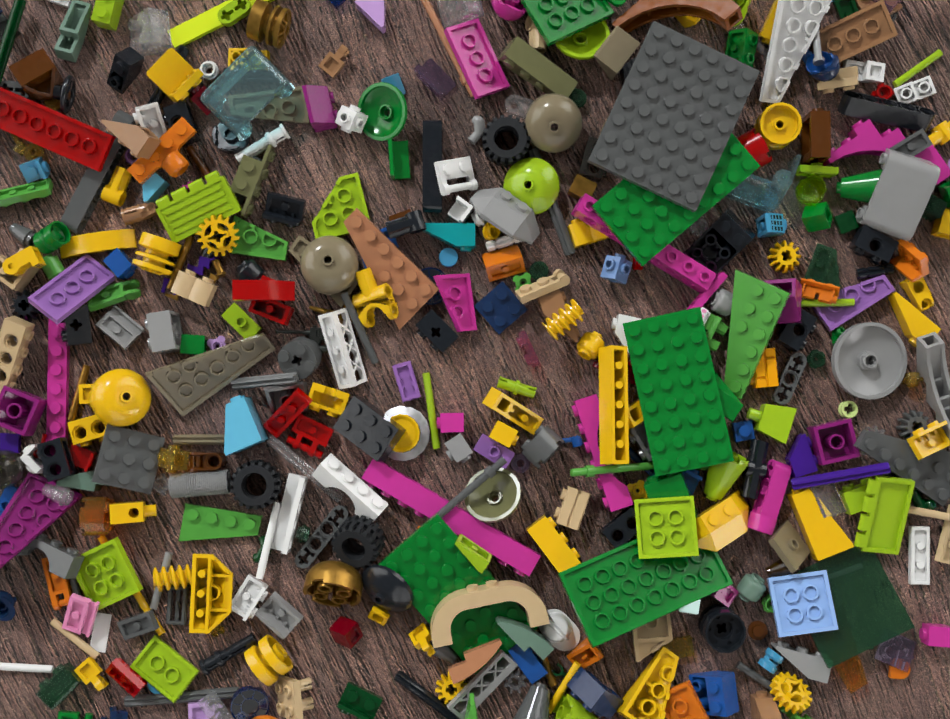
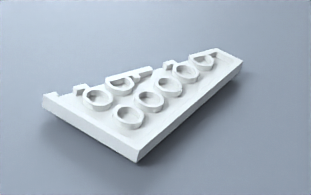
M778 0L759 101L768 103L781 102L791 83L790 79L795 70L798 69L802 56L806 54L820 27V22L825 13L827 14L832 0Z

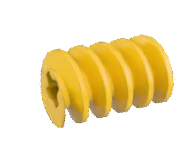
M574 299L570 300L571 306L567 303L564 304L565 311L561 308L558 309L559 315L552 313L553 320L547 317L545 319L546 324L541 322L555 340H558L557 333L565 335L564 328L568 331L571 330L569 324L577 326L576 319L581 322L583 321L582 315L584 312Z
M189 564L185 565L184 570L181 565H178L176 571L172 565L168 571L162 566L160 572L154 567V591L155 587L158 588L159 592H162L163 586L166 587L167 591H170L172 585L175 590H178L180 584L183 589H186L188 583L191 586L192 569H190Z

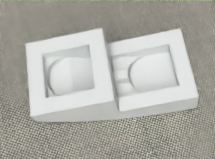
M849 59L843 61V68L858 67L859 82H884L886 63L870 60L860 62Z

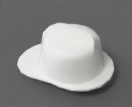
M547 610L550 624L539 626L543 636L558 650L570 651L574 649L580 641V631L576 624L561 610Z

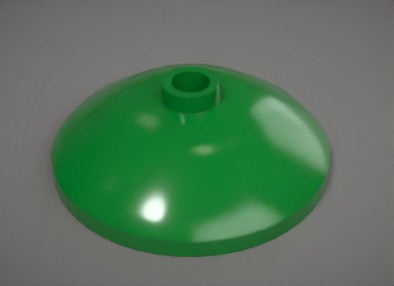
M378 82L370 85L362 93L358 107L361 108L360 112L368 115L363 132L368 137L378 141H387L388 138L396 137L403 129L407 119V104L402 92L390 83Z

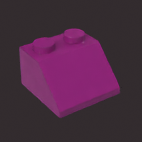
M303 85L302 89L308 116L314 131L317 133L338 128L335 123L338 111L334 110L332 103H335L333 91L329 92L327 86Z
M4 385L0 393V426L22 436H33L46 407L47 400L29 392Z

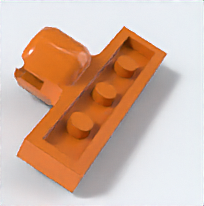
M181 117L159 138L161 142L150 159L140 157L127 171L141 185L160 168H163L173 178L179 177L189 166V162L179 150L197 131Z

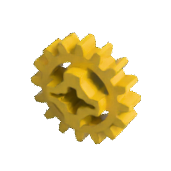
M214 214L211 215V220L205 218V224L199 225L202 231L197 232V235L201 236L197 241L203 242L201 249L208 248L207 254L213 251L215 257L218 256L219 252H221L222 256H225L226 250L231 253L233 251L231 246L237 247L238 244L235 240L240 239V236L236 235L239 229H234L233 227L236 222L229 223L230 217L224 220L222 214L217 219ZM220 223H221V224H224L225 226H227L228 229H225L224 227H222V226L220 225ZM211 225V232L206 235V230ZM217 232L218 234H225L220 239L219 237H212ZM231 236L230 243L226 246L225 240ZM209 242L214 243L216 247L212 246Z
M787 671L785 674L780 672L771 680L772 682L769 686L772 688L770 694L775 695L773 701H778L779 707L784 706L785 712L791 710L793 714L797 712L801 714L810 706L812 698L809 696L812 692L807 691L808 685L802 683V678L798 680L796 674L791 676Z

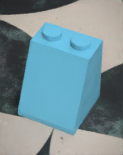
M238 395L231 398V402L226 404L225 456L236 454L269 440L252 397Z

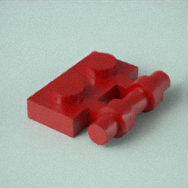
M301 413L291 431L298 435L296 439L288 436L286 443L292 445V448L296 450L300 449L308 453L307 455L312 458L315 456L321 459L324 452L317 448L319 444L327 447L335 430ZM304 437L313 441L311 446L302 442Z

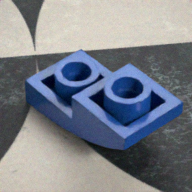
M516 644L508 650L531 684L536 683L548 674L544 665L530 647L524 652Z

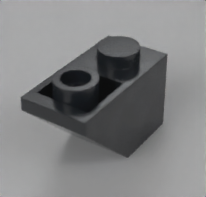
M131 47L116 53L107 84L120 94H123L140 74L145 58Z

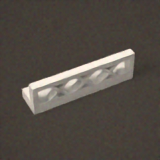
M342 308L318 315L339 389L354 387L368 381L347 309ZM338 314L342 315V324L339 321ZM345 333L348 335V343L344 339ZM350 351L353 353L354 356L353 361L350 359L349 356ZM356 370H357L358 373H359V377H360L359 380H356V376H355V371H356Z
M293 473L288 474L271 544V549L279 550L282 554L286 555L291 552L309 478Z

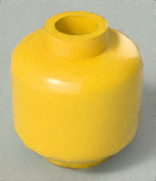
M596 331L585 332L576 346L578 355L585 360L597 359L598 348L605 347L602 335Z

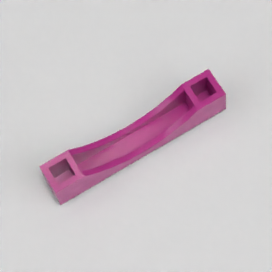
M597 394L573 401L574 405L571 408L574 416L579 418L580 424H577L580 435L584 434L586 442L583 444L586 453L591 454L592 460L589 461L590 465L597 467L606 465L600 464L597 434L599 426V400ZM611 473L597 474L598 479L595 480L598 489L603 491L604 497H602V502L605 509L608 508L609 511L613 512L633 505L628 487L620 482Z

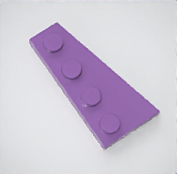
M881 275L859 284L845 287L839 291L838 299H855L854 306L812 308L828 331L831 332L893 293L895 288L885 275Z

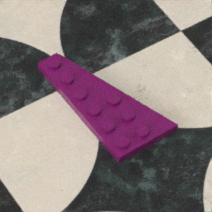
M29 471L0 516V569L83 497L82 494L63 486H57L55 482H48L46 478Z

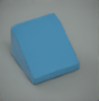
M399 73L381 79V82L390 83L396 86L403 95L406 94Z

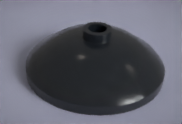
M371 565L364 570L362 574L363 587L374 603L392 612H404L411 607L414 601L412 590L398 573L382 565Z

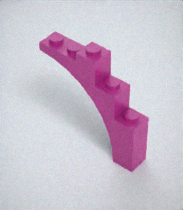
M870 119L864 123L860 120L851 126L853 130L848 133L849 137L840 143V148L837 150L834 147L831 148V157L822 164L827 166L839 159L856 155L881 156L883 152L885 153L886 148L889 149L906 138L899 128L893 131L889 128L882 134H879ZM934 145L915 155V157L931 161L940 167L941 172L936 185L950 176L949 167Z

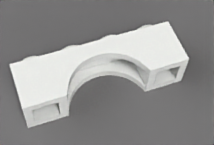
M332 453L320 463L312 474L325 488L335 487L345 492L353 501L355 514L359 517L363 515L366 516V519H373L372 522H374L389 505Z

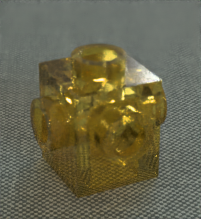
M169 445L168 448L161 447L157 458L158 467L165 468V472L176 473L177 470L187 471L189 451L181 450L178 445Z

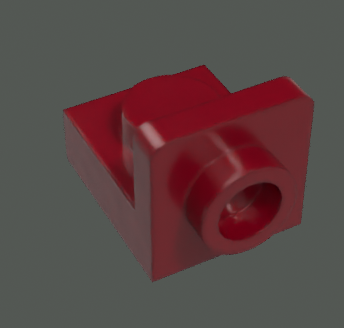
M204 85L197 86L190 91L191 96L189 98L206 115H209L221 103Z

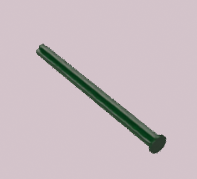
M14 0L0 44V85L24 12L25 0Z

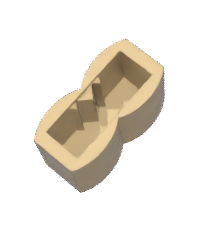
M189 269L185 271L179 270L170 292L202 306L209 307L218 287L213 284L214 280L205 276L201 279L196 276V272Z

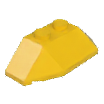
M739 489L697 515L698 548L717 552L748 532L749 505L744 497L740 496Z
M193 553L189 633L209 634L232 613L233 573L214 554Z

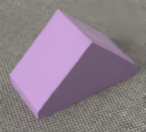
M355 0L356 8L384 34L386 32L385 1Z

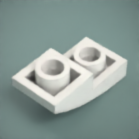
M930 75L893 89L897 101L907 104L937 93Z

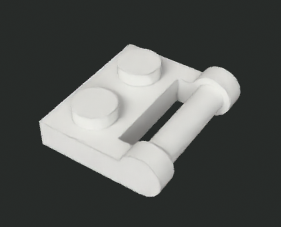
M470 156L434 163L442 196L450 195L452 192L474 191L478 189V182L474 177ZM466 177V182L447 184V180Z

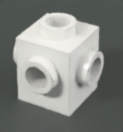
M350 104V107L342 105L337 113L335 123L341 126L340 129L349 134L352 131L362 133L368 115L360 112L361 108Z

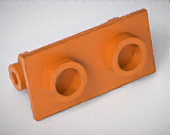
M801 278L802 298L814 300L815 295H819V302L830 305L832 303L836 304L839 298L840 287L830 283L817 282L813 279Z

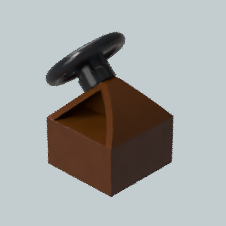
M43 47L9 66V69L30 99L40 101L60 100V108L63 113H68L71 110L76 92L75 78L72 75H68L63 82L62 76Z

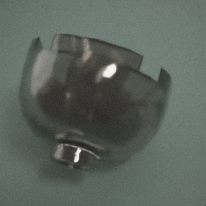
M0 450V490L17 484L23 477L25 463L14 451Z

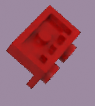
M121 658L114 659L105 671L133 698L147 685V682Z

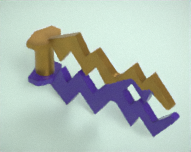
M200 256L198 267L191 264L187 265V269L203 276L204 268L206 267L210 270L211 263H213L217 272L216 275L210 273L209 278L214 280L213 284L219 278L227 275L222 267L219 256L212 258ZM164 277L161 289L162 293H165L166 287L170 280L166 277ZM167 293L165 294V296L176 301H179V295L175 293L174 295Z

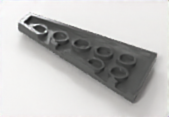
M863 429L853 445L877 463L888 462L893 474L899 478L914 480V488L929 499L934 500L936 504L944 507L950 497L949 451L939 450L918 460L907 440Z

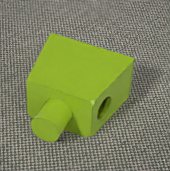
M761 404L759 410L749 408L746 418L756 421L754 430L778 443L786 444L797 409Z

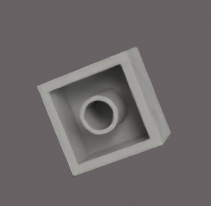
M165 310L146 314L147 319H145L144 323L146 330H149V349L153 353L158 354L179 352L181 335L183 334L179 313Z

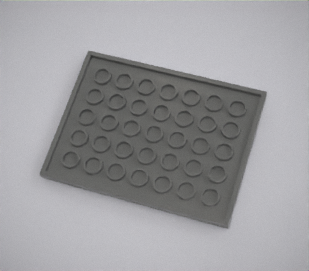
M653 20L587 162L687 210L695 212L760 71Z

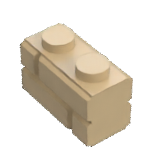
M569 485L567 489L563 488L560 495L562 500L561 506L556 507L553 515L556 518L555 522L578 531L591 494Z

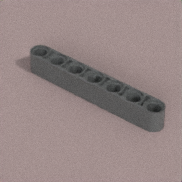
M118 110L112 119L115 122L136 125L134 117L122 110ZM117 137L114 140L102 171L98 172L87 167L60 220L71 232L77 235L81 234L85 229L101 198L103 188L108 184L126 149L125 146L117 141Z

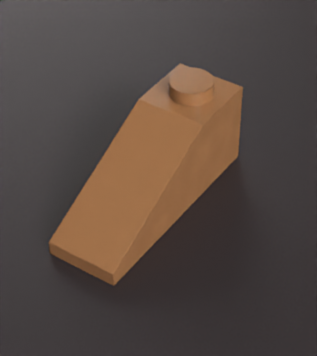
M758 690L755 694H750L751 717L753 719H782L776 701H773L774 697L768 691Z

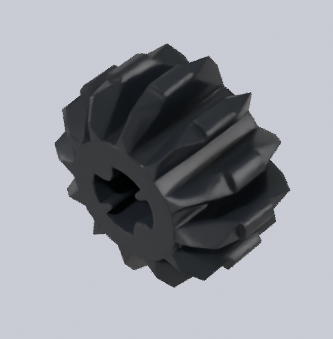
M23 290V294L21 292L16 293L17 299L11 298L15 302L14 305L9 306L11 309H15L12 313L13 316H18L28 322H31L32 319H39L38 314L43 313L28 302V297L35 291Z

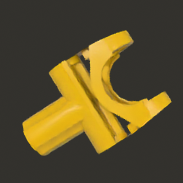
M370 267L356 272V280L361 292L352 296V303L357 309L358 318L363 326L371 328L375 325L374 311L376 307L380 308L388 319H396L399 311L391 286L388 283L377 286Z

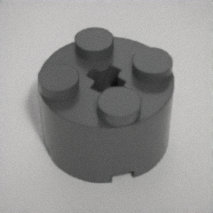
M304 336L292 339L278 353V363L283 373L296 372L299 379L310 376L319 367L322 359V351L317 342Z
M542 424L535 431V437L532 441L528 439L521 446L522 454L537 469H540L541 466L539 464L541 462L545 464L558 451V444L563 445L565 441L548 425L545 427Z

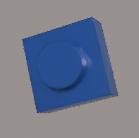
M752 420L731 423L735 442L755 439Z

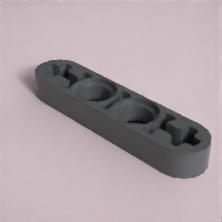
M335 506L296 554L295 563L298 567H309L325 548L334 533L348 518L349 510L346 506ZM336 509H343V515L345 517L338 518L336 522L339 523V525L337 526L336 523L332 520H329L330 516L332 519L336 517ZM327 523L333 526L331 534H326L323 531V526ZM313 539L321 541L320 549H313L311 547ZM309 550L312 552L307 558L309 562L302 564L300 562V555L304 556Z

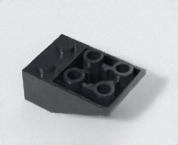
M727 209L684 253L717 274L753 240L755 234L730 209Z

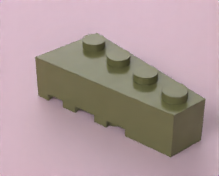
M518 36L507 44L498 58L501 65L546 94H563L569 97L578 84V81Z

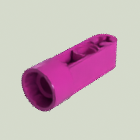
M773 459L767 462V473L765 478L761 480L758 500L755 499L748 518V528L771 536L773 535L791 475V467Z

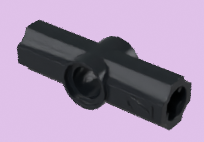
M751 439L748 458L746 459V461H749V464L742 472L744 477L740 496L758 500L761 480L765 478L767 473L765 461L769 446L768 442Z

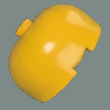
M121 368L108 371L98 377L91 387L89 400L90 406L100 421L112 426L125 427L137 423L147 414L151 405L152 395L147 381L140 374L130 369ZM123 394L128 398V400L123 399Z

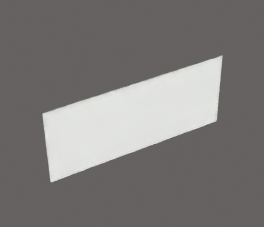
M97 612L90 646L98 652L106 653L111 614Z

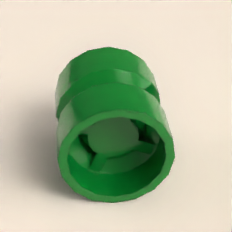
M60 221L50 223L33 236L35 247L44 254H51L67 244L71 239L70 230Z

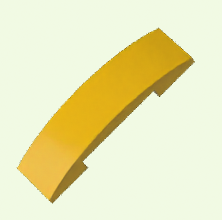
M135 229L109 230L72 236L67 244L60 247L61 259L111 251L116 248L121 250L137 248Z

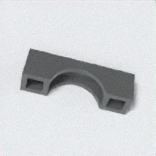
M41 533L17 554V556L30 555L37 548L42 550L49 561V572L63 579L76 578L85 556L78 553L79 550L72 547L66 548L62 546L63 543L61 541L50 540L44 533Z

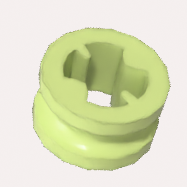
M843 401L838 407V412L844 418H852L858 413V406L853 401ZM849 404V407H852V412L846 414L847 411H844V407H848Z

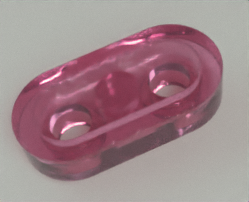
M525 330L518 332V337L515 339L519 348L523 347L526 352L523 356L527 365H532L533 368L540 365Z

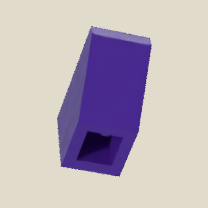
M800 433L796 435L785 457L786 464L791 467L790 476L794 478L818 471V460L812 454L810 448L812 447V442L806 434Z

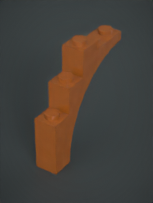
M639 0L624 14L619 16L612 23L613 28L619 26L625 32L630 33L634 29L653 20L674 16H692L716 23L729 31L743 19L740 6L733 0Z

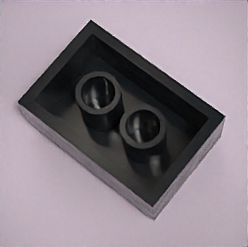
M353 396L333 426L337 432L377 462L386 461L406 431L405 428L360 396Z

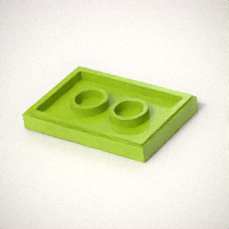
M157 635L153 636L130 665V668L173 703L177 702L200 672L197 667Z

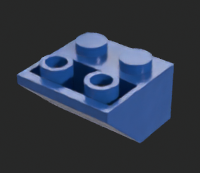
M716 670L689 674V680L707 715L728 717L740 711L734 672Z

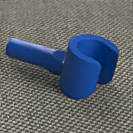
M578 435L562 438L565 441L564 443L572 442L573 448L583 444L581 437Z

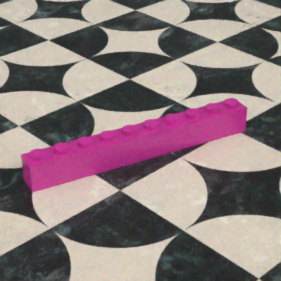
M372 459L362 476V479L365 480L364 483L370 488L374 489V487L381 489L380 493L388 498L393 496L398 499L397 503L405 508L410 506L415 509L414 513L422 518L424 516L431 518L449 502V500L382 461L377 462ZM459 506L454 507L442 518L457 536L459 534L464 535L497 557V562L506 567L509 564L514 567V572L523 577L525 574L530 576L541 557L538 552L490 524L476 519Z

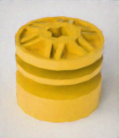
M142 232L138 244L146 248L145 252L136 251L135 254L143 257L141 261L133 258L132 263L142 270L156 275L172 276L173 271L165 269V266L175 267V264L169 261L168 257H178L182 245L150 233Z

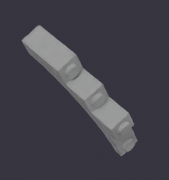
M932 332L916 338L917 374L926 383V402L936 412V420L939 423L947 421L948 424L942 428L950 440V376L947 368L945 342L936 332Z

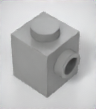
M461 433L444 443L448 449L446 454L451 461L455 460L457 463L461 461L463 464L472 458L470 454L473 451Z

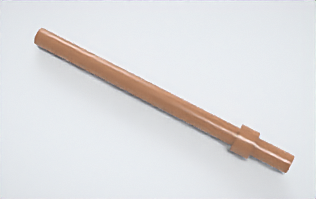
M421 0L460 76L459 80L462 86H465L470 97L474 98L445 36L444 28L430 1Z

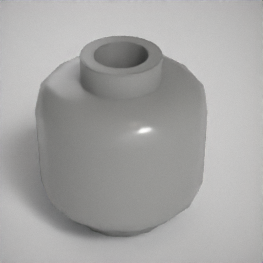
M723 288L715 291L708 300L710 309L722 316H729L731 314L733 293Z

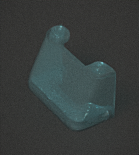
M250 46L202 93L200 100L242 142L252 133L250 122L276 95L279 98H287L291 95L295 86L255 46Z

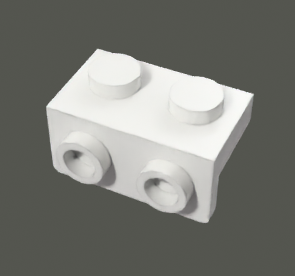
M158 102L135 107L136 113L132 114L136 125L140 124L141 127L150 129L158 138L167 132Z
M249 573L232 599V611L242 616V620L245 622L248 618L252 619L258 611V608H256L258 602L261 601L263 603L269 592L266 590L269 585L256 579L255 576Z

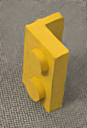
M936 420L926 425L928 428L926 430L921 427L912 432V437L906 439L918 460L950 446V440L942 428L948 424L946 420L941 423Z

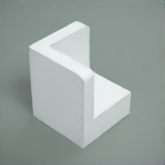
M457 196L456 202L447 215L458 223H465L474 211V206L460 196Z

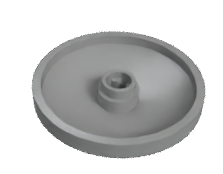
M875 322L855 324L846 329L834 344L831 355L832 372L839 386L854 397L869 400L885 397L900 385L907 369L905 345L899 335L884 324Z

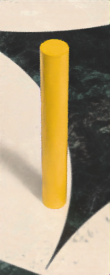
M574 661L550 700L549 714H552L568 688V682L580 668L581 664Z

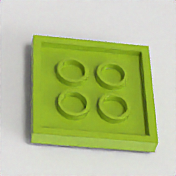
M694 496L634 500L639 559L699 556Z
M118 537L81 554L85 558L76 579L85 597L92 599L91 601L100 602L98 610L143 590Z

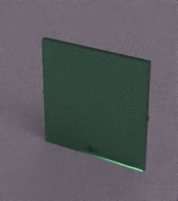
M854 546L794 573L800 574L827 570L838 630L810 633L828 669L868 649L872 650L875 646L915 627L874 552H864L859 547Z

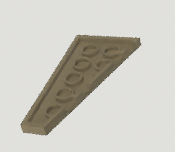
M263 332L145 372V375L183 417L276 348Z

